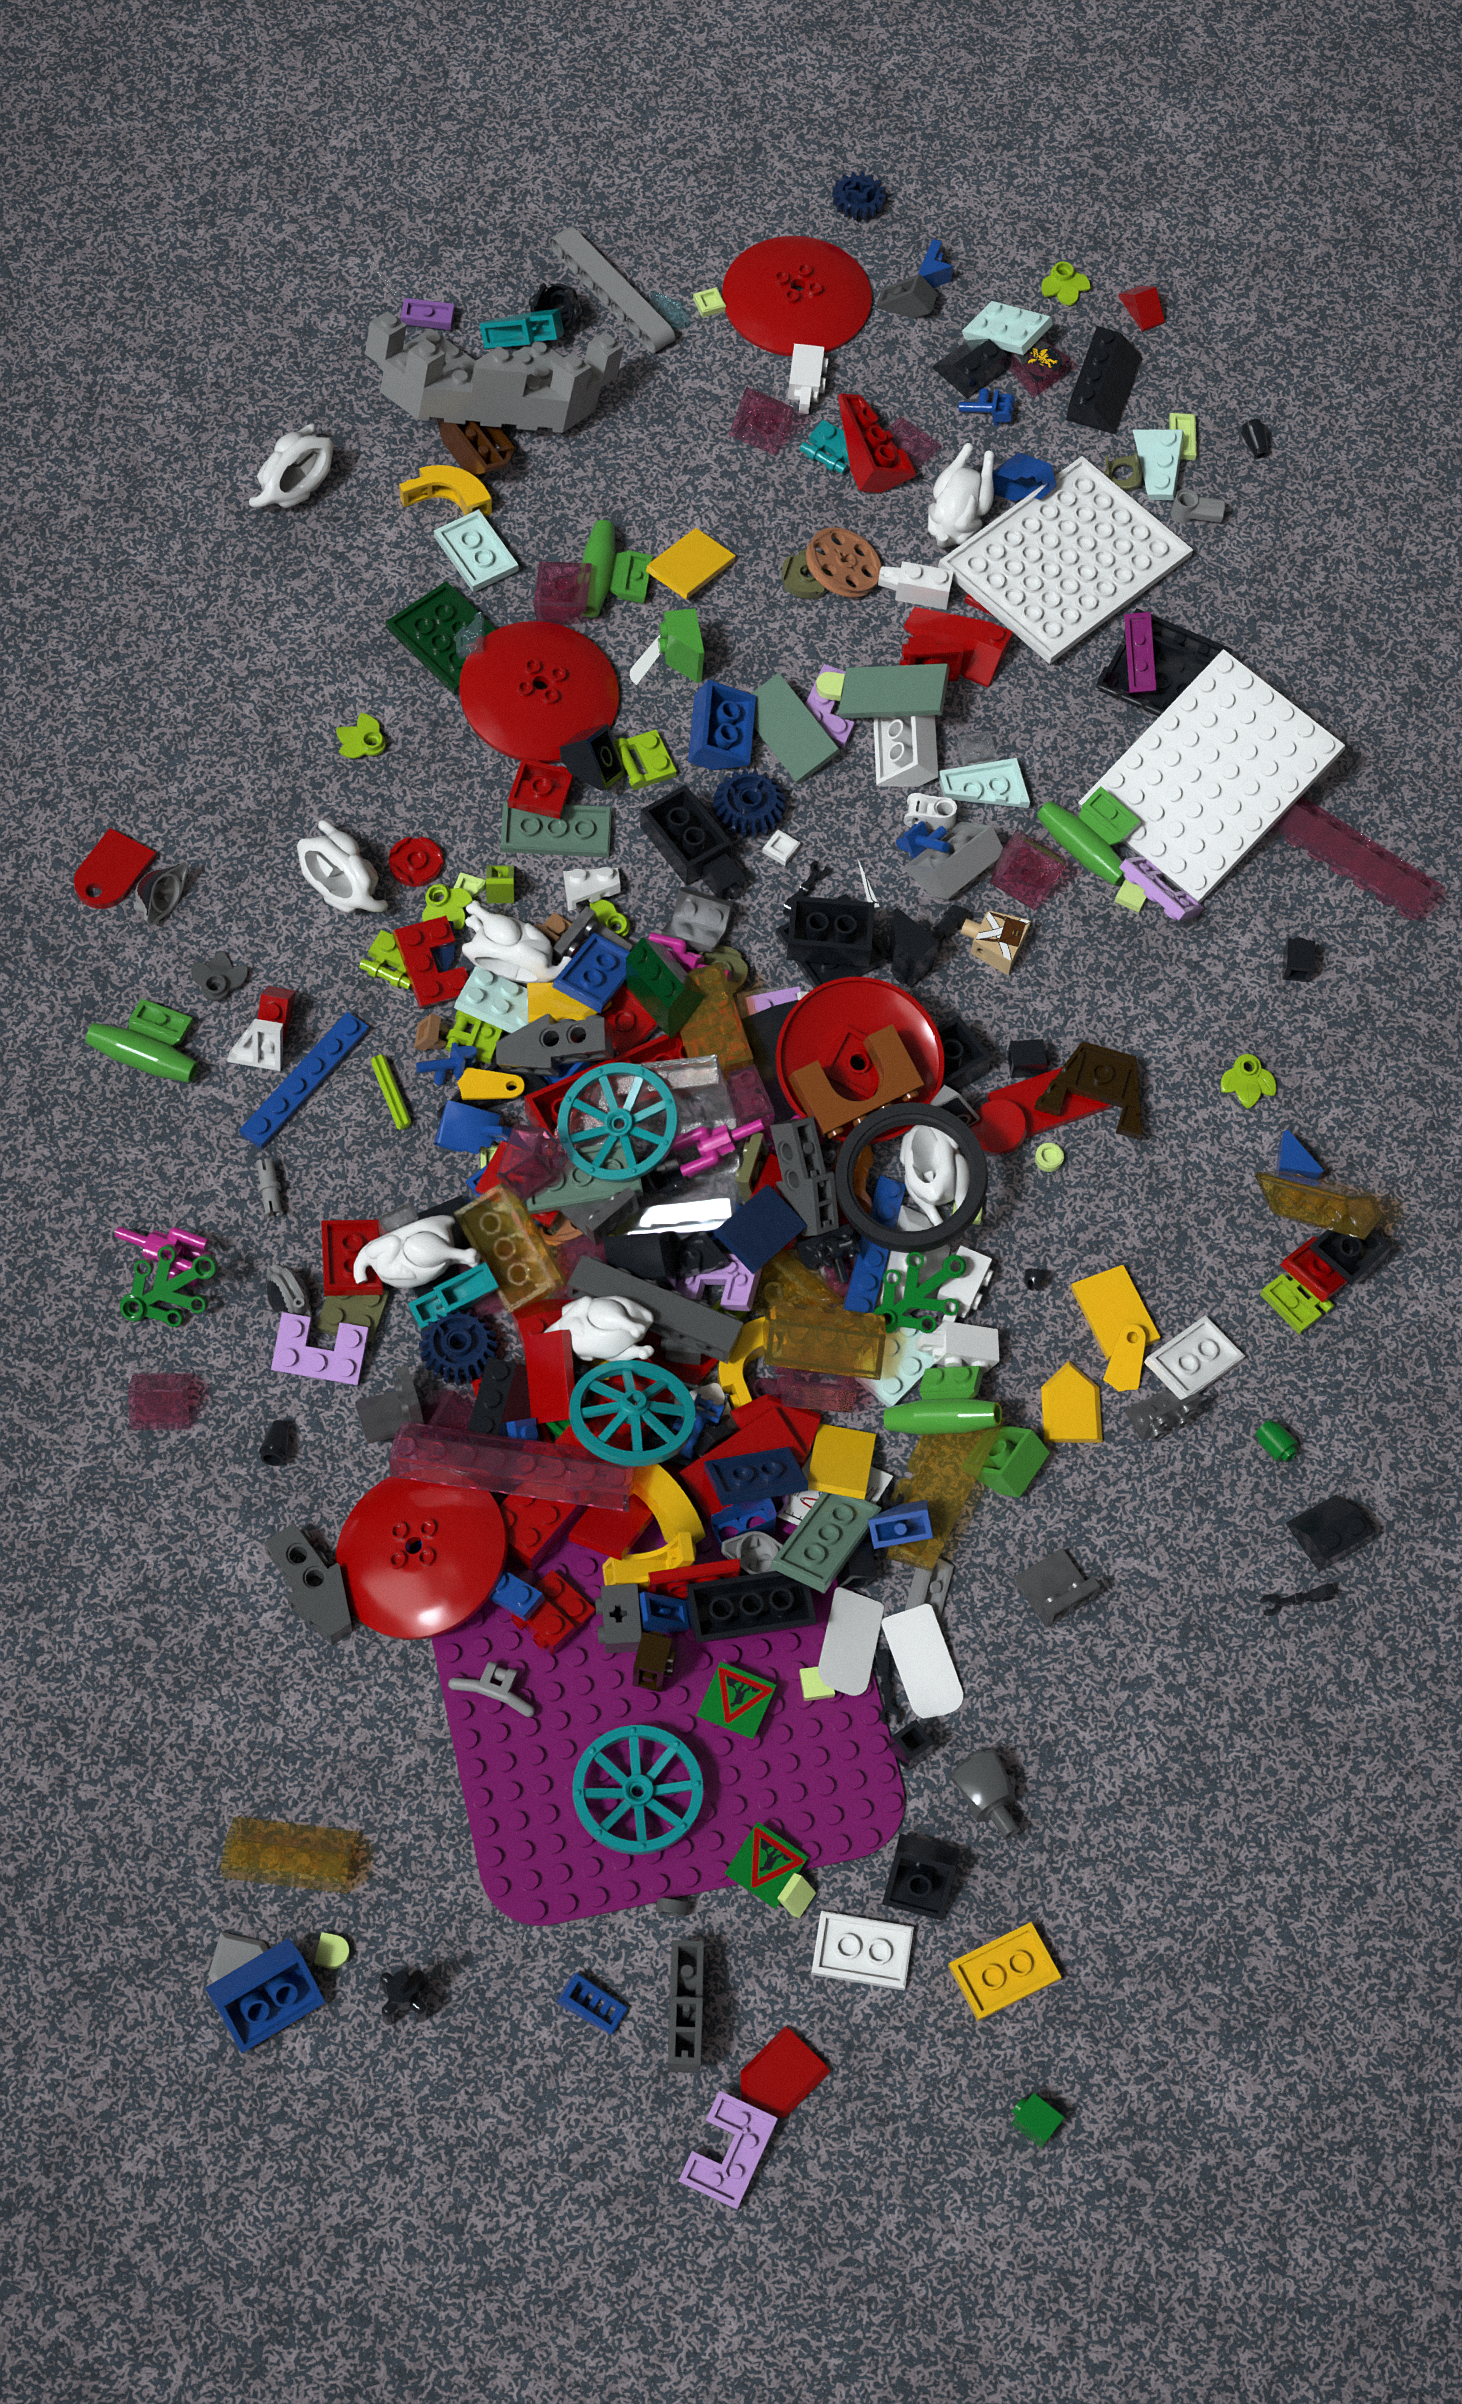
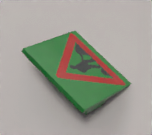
M720 1662L697 1713V1717L753 1740L774 1693L776 1684Z
M757 1821L724 1874L776 1909L780 1903L777 1899L792 1875L799 1873L808 1856Z

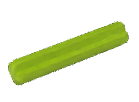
M380 1054L372 1057V1067L397 1129L409 1128L411 1126V1118L386 1056Z

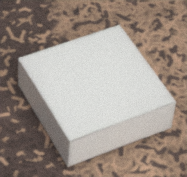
M778 829L763 847V853L785 866L800 848V842Z

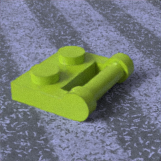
M656 729L628 739L619 738L615 740L623 765L630 777L629 783L633 790L676 777L677 771ZM635 749L646 772L645 775L639 773L629 750Z

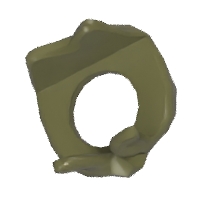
M1134 452L1132 456L1116 458L1110 463L1108 455H1105L1106 470L1104 475L1124 492L1137 490L1142 485L1144 477L1137 452ZM1120 465H1128L1133 469V474L1128 479L1118 480L1113 476V471Z

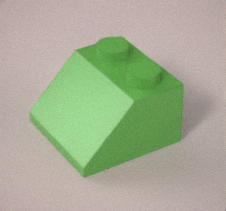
M696 608L665 611L663 623H659V653H664L667 665L694 682H701L704 648Z
M999 1425L988 1428L961 1469L1001 1495L1020 1498L1050 1452L1033 1430Z

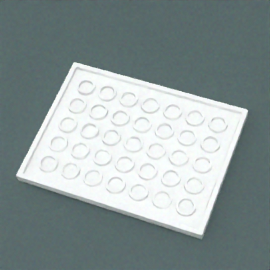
M1083 456L1055 475L1057 486L1042 499L1033 497L1046 485L1040 486L939 561L938 568L954 571L952 578L954 582L1049 664L1186 561L1193 552L1190 546Z
M1223 649L1089 790L1078 804L1082 808L1086 800L1100 786L1104 788L1140 820L1141 824L1123 843L1139 856H1144L1163 872L1164 877L1181 891L1184 890L1200 904L1345 750V745Z

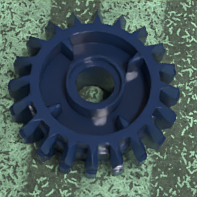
M744 769L742 774H738L734 770L732 778L725 776L723 783H719L714 794L713 810L716 813L718 822H723L722 826L724 829L731 827L733 835L741 831L743 838L747 833H751L755 839L757 832L765 836L768 829L774 831L776 823L780 824L786 810V796L783 794L782 785H776L775 777L768 779L767 772L758 775L756 769L753 773H748Z
M459 1309L456 1314L450 1313L444 1318L436 1313L438 1322L428 1321L427 1331L421 1332V1339L423 1341L419 1342V1350L423 1351L420 1353V1358L422 1362H426V1370H434L433 1376L435 1379L444 1375L443 1379L446 1384L451 1378H455V1384L457 1385L461 1383V1378H466V1381L470 1384L472 1382V1375L480 1379L483 1376L482 1370L485 1369L487 1358H496V1353L494 1352L498 1350V1343L495 1341L497 1334L495 1331H491L492 1324L490 1321L483 1323L484 1317L482 1314L473 1318V1311L471 1309L466 1314H462V1310ZM456 1343H462L465 1345V1347L460 1350L452 1348V1346Z

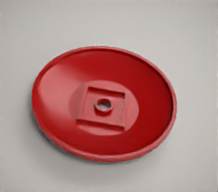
M806 236L775 237L749 247L730 265L722 288V299L726 305L725 313L735 330L753 345L768 352L793 357L794 343L824 347V354L844 346L864 327L871 308V287L865 272L857 261L847 252L831 243ZM801 286L803 290L797 291L796 289H792V287Z
M525 621L503 626L485 636L475 645L467 656L461 671L459 697L463 713L469 725L490 747L516 760L521 761L524 758L550 764L562 762L559 747L580 731L607 723L609 728H611L618 708L619 688L615 672L609 660L591 640L563 625L543 621ZM537 681H542L547 685V688L540 690L533 684Z
M869 977L835 979L807 993L797 1002L785 1019L776 1046L775 1063L779 1084L794 1112L800 1118L808 1117L788 1078L793 1072L817 1060L833 1090L842 1098L850 1101H864L873 1097L878 1089L879 1077L876 1067L862 1042L867 1036L893 1024L924 1083L918 1091L919 1095L905 1103L930 1104L940 1091L943 1081L944 1052L938 1030L924 1007L901 988ZM852 1057H861L865 1062V1068L863 1070H855L850 1063ZM900 1099L894 1102L893 1105L904 1103L903 1099ZM853 1123L843 1127L845 1132L832 1139L844 1142L849 1133L854 1129ZM902 1125L888 1129L876 1136L868 1144L881 1143L906 1133L915 1125Z
M436 1465L419 1466L389 1476L371 1488L355 1505L345 1521L338 1539L335 1564L338 1563L340 1565L348 1608L367 1627L384 1636L395 1639H427L455 1629L481 1609L501 1578L508 1549L506 1522L499 1504L493 1495L478 1480L460 1470ZM415 1541H422L420 1551L410 1554V1546Z

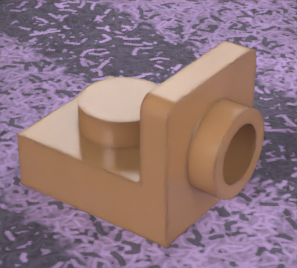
M553 913L543 925L537 924L535 928L540 930L549 939L553 948L572 923Z

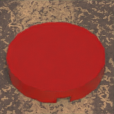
M420 836L413 839L412 837H407L397 842L390 850L388 864L391 874L398 882L405 886L420 887L428 885L437 879L442 871L443 858L441 849L430 839Z
M1005 1099L992 1100L983 1104L976 1111L980 1120L971 1125V1131L976 1136L984 1152L992 1155L1010 1153L1023 1143L1027 1135V1121L1024 1112L1015 1103Z

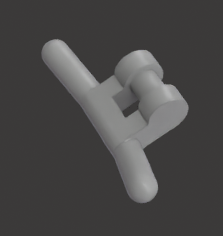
M488 1661L480 1680L451 1678L448 1682L452 1690L477 1692L508 1704L526 1717H531L535 1713L533 1706L510 1692L516 1681L518 1671L511 1668L508 1670L498 1667V1663ZM493 1678L502 1681L501 1686L492 1684Z

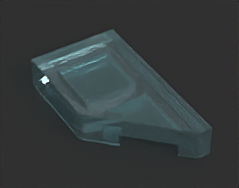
M651 291L650 297L655 311L671 326L672 330L687 328V320L681 303L657 291Z
M481 612L474 616L475 620L468 627L463 626L456 633V652L459 659L485 652L484 618Z

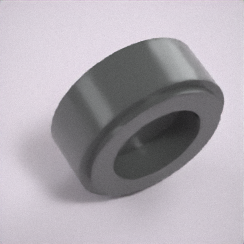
M658 1898L655 1910L663 1915L684 1917L687 1914L688 1904L678 1900Z

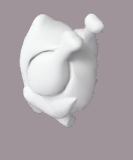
M308 424L297 432L281 437L275 444L274 453L271 454L259 470L257 478L263 492L257 497L250 498V506L259 508L277 503L283 508H289L309 499L310 492L315 491L330 471L334 447L332 441L325 437L311 436L316 432L314 424Z
M966 443L956 459L936 480L933 489L936 503H932L928 507V532L936 538L937 546L940 549L955 544L961 545L982 528L981 516L990 510L994 498L993 463L995 455L992 451L985 452L983 469L980 474L973 469L963 468L974 450L972 444Z
M319 821L318 828L328 838L325 836L304 838L297 844L302 874L307 882L324 896L327 904L343 912L352 913L356 908L371 912L387 910L388 904L386 901L374 900L372 897L379 877L373 865L360 856L356 840L349 834L337 830L331 822Z
M474 900L466 906L467 912L472 915L465 920V923L468 927L474 929L476 934L471 942L463 944L462 952L475 966L504 979L527 984L547 983L555 980L570 962L571 958L565 956L559 965H552L553 948L549 939L531 924H526L513 917L489 913L481 907L479 901Z
M915 1125L903 1136L900 1162L905 1165L904 1179L908 1193L924 1210L934 1227L944 1222L937 1211L936 1205L946 1204L955 1199L957 1210L962 1204L969 1188L970 1168L967 1160L958 1150L959 1145L952 1138L935 1128Z
M432 1216L403 1226L370 1241L362 1248L353 1265L354 1278L357 1284L368 1281L365 1271L366 1267L370 1265L383 1282L396 1288L408 1289L424 1285L438 1278L452 1264H468L473 1268L480 1264L481 1254L474 1248L466 1250L454 1248L451 1227L455 1224L453 1216Z
M585 1296L572 1301L562 1307V1318L544 1332L570 1329L572 1356L586 1361H592L595 1358L606 1359L609 1362L618 1360L628 1361L634 1358L646 1360L654 1353V1349L650 1345H637V1342L643 1340L648 1328L654 1322L652 1312L637 1302L622 1296H607L594 1299Z

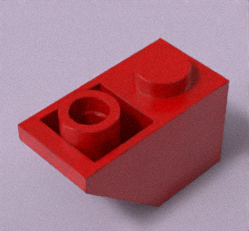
M268 985L260 996L257 1019L282 1023L284 1046L292 1019L296 991Z

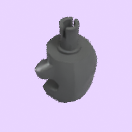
M978 1749L972 1752L957 1765V1768L950 1774V1777L968 1802V1808L977 1822H985L992 1819L1002 1834L1003 1839H1010L1020 1831V1827L1015 1823L1007 1810L1015 1800L1016 1779L1013 1775H1007L995 1749L986 1751Z

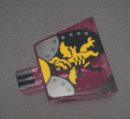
M1041 338L1024 355L1010 352L1013 354L1010 371L1032 398L1057 382L1068 372L1070 357Z

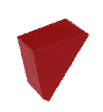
M1137 286L1118 294L1119 299L1142 332L1164 324L1165 321L1156 287Z

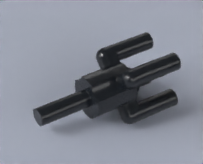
M417 1969L410 1976L405 1971L396 1972L394 1976L388 1972L382 1973L380 1976L381 1989L388 1997V2001L381 2010L383 2022L386 2025H393L396 2021L395 2013L398 2010L408 2009L414 2012L416 2021L420 2023L425 2022L428 2017L427 2007L419 1999V1991H422L426 1986L424 1972Z

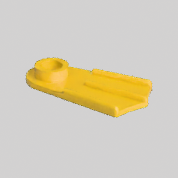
M468 1067L457 1082L463 1100L516 1098L523 1093L525 1088L524 1081L517 1075ZM511 1085H514V1086L517 1087V1088H516L515 1090H513V1091H509V1090L507 1089V1088H508L509 1086H511Z
M1130 1324L1120 1331L1103 1377V1381L1110 1384L1118 1392L1137 1390L1139 1388L1146 1340L1145 1332L1140 1326ZM1129 1332L1136 1334L1137 1340L1135 1343H1130L1127 1340Z

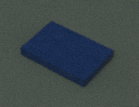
M767 1184L713 1233L752 1274H755L802 1232L807 1225Z
M790 1447L704 1462V1471L722 1506L808 1491V1481Z

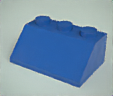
M708 679L694 694L688 762L710 770L748 766L751 759L756 696Z
M289 1938L205 1987L216 2011L241 2053H244L326 2003L301 1953Z

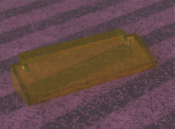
M1002 1418L999 1426L969 1433L921 1435L907 1463V1470L913 1476L911 1480L902 1478L898 1481L889 1502H896L898 1493L902 1495L899 1505L928 1500L933 1524V1538L892 1545L888 1550L887 1559L932 1572L1005 1419Z

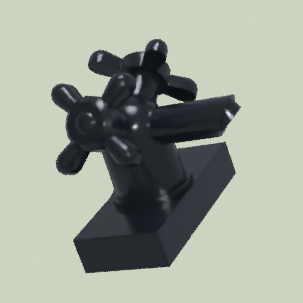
M845 1223L840 1225L838 1229L795 1242L794 1244L803 1270L811 1268L817 1270L822 1264L827 1268L833 1266L838 1282L841 1284L848 1282L849 1277L842 1257L849 1254L850 1259H854L856 1254L861 1252L858 1240L854 1236L855 1231L851 1228L850 1224Z

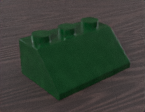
M642 937L626 957L627 988L666 1035L673 1039L706 995L669 951L659 943Z

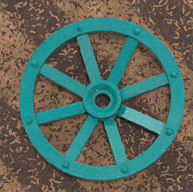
M631 1063L605 1064L585 1073L567 1091L558 1114V1135L566 1155L582 1172L606 1182L631 1181L654 1170L671 1151L679 1126L677 1105L667 1085L652 1071ZM628 1075L635 1077L623 1109L618 1107L608 1079L610 1076ZM597 1081H600L610 1109L608 1114L578 1100L580 1095ZM644 1081H646L660 1093L663 1100L631 1115ZM573 1108L603 1122L604 1126L570 1135V1117ZM666 1110L667 1125L663 1137L635 1127L636 1124ZM622 1121L625 1123L623 1128L616 1129L618 1122ZM609 1135L592 1164L583 1159L573 1145ZM631 1135L658 1145L657 1149L639 1164L636 1162L629 1139ZM620 1140L628 1168L620 1170L601 1168L616 1142Z
M618 1360L595 1367L578 1381L570 1399L569 1419L578 1440L596 1456L619 1465L648 1466L670 1459L687 1444L694 1428L695 1406L686 1386L675 1375L664 1368L643 1361ZM622 1375L626 1392L622 1393L599 1381L612 1376ZM632 1375L647 1377L657 1382L640 1392L635 1389ZM665 1388H668L678 1399L680 1405L648 1400ZM589 1389L616 1401L580 1409L581 1401ZM651 1412L683 1416L684 1423L679 1433L675 1436ZM617 1413V1416L597 1438L589 1431L583 1421L585 1418ZM645 1421L667 1444L653 1450L643 1451L640 1423ZM624 1423L631 1425L633 1451L617 1449L606 1444Z
M623 1726L603 1734L583 1753L573 1777V1803L583 1827L600 1844L624 1854H652L672 1846L691 1829L702 1804L703 1780L694 1755L677 1737L652 1726ZM628 1739L631 1776L629 1778L601 1753L607 1747ZM638 1739L655 1741L668 1747L646 1776L641 1775ZM676 1754L684 1763L690 1780L653 1786L652 1783ZM592 1762H597L623 1788H583L587 1771ZM632 1790H643V1795L640 1797H635L632 1794ZM692 1791L691 1802L683 1819L652 1798ZM585 1799H623V1802L598 1825L589 1813ZM630 1808H633L635 1813L637 1841L621 1839L608 1833ZM644 1808H649L675 1828L663 1836L647 1840Z

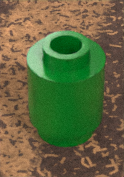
M1270 1419L1255 1433L1258 1443L1277 1463L1282 1461L1287 1463L1298 1453L1296 1448L1299 1443L1279 1422L1275 1423Z

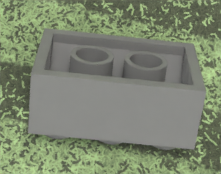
M960 822L941 839V841L950 844V849L947 853L927 848L906 864L904 869L933 897L950 899L955 897L963 886L975 881L979 877L978 874L986 868L994 866L998 862L997 859L1005 854V851L993 826Z

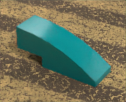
M560 309L513 315L479 324L484 349L497 348L498 346L530 345L536 341L557 340L564 335Z
M483 1262L434 1287L433 1291L408 1303V1307L420 1331H427L428 1321L438 1322L436 1313L444 1318L450 1313L456 1314L459 1309L464 1311L497 1290L499 1286L487 1263Z

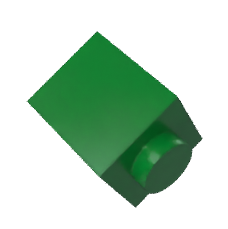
M1033 2093L1028 2100L1022 2097L1014 2107L1012 2113L1015 2115V2118L1011 2125L1042 2149L1060 2125L1064 2116Z

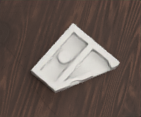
M602 867L590 870L574 869L572 871H563L568 911L576 909V903L588 899L590 903H593L603 897L620 893L618 868Z
M254 1019L230 1050L227 1062L280 1071L283 1064V1024Z

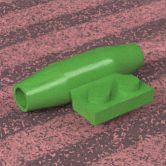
M607 520L595 522L584 549L578 581L579 613L585 617L593 618L599 615L608 591L618 596V599L644 604L649 579V573L646 572V568L652 561L653 555L630 550L615 553V526Z
M1101 786L1082 805L1079 817L1052 801H1048L1042 806L1037 814V818L1055 841L1086 869L1113 886H1118L1125 880V873L1119 868L1123 861L1111 846L1122 843L1141 824L1137 817Z
M141 998L129 1018V1030L99 1023H93L88 1029L85 1040L86 1044L117 1062L156 1077L191 1083L197 1073L198 1062L174 1048L177 1045H181L192 1027V1017Z
M980 1366L927 1368L924 1371L919 1390L922 1400L887 1407L884 1411L883 1420L887 1431L915 1435L963 1434L999 1426L1002 1420V1410L998 1402L973 1399L975 1396H978L983 1376Z

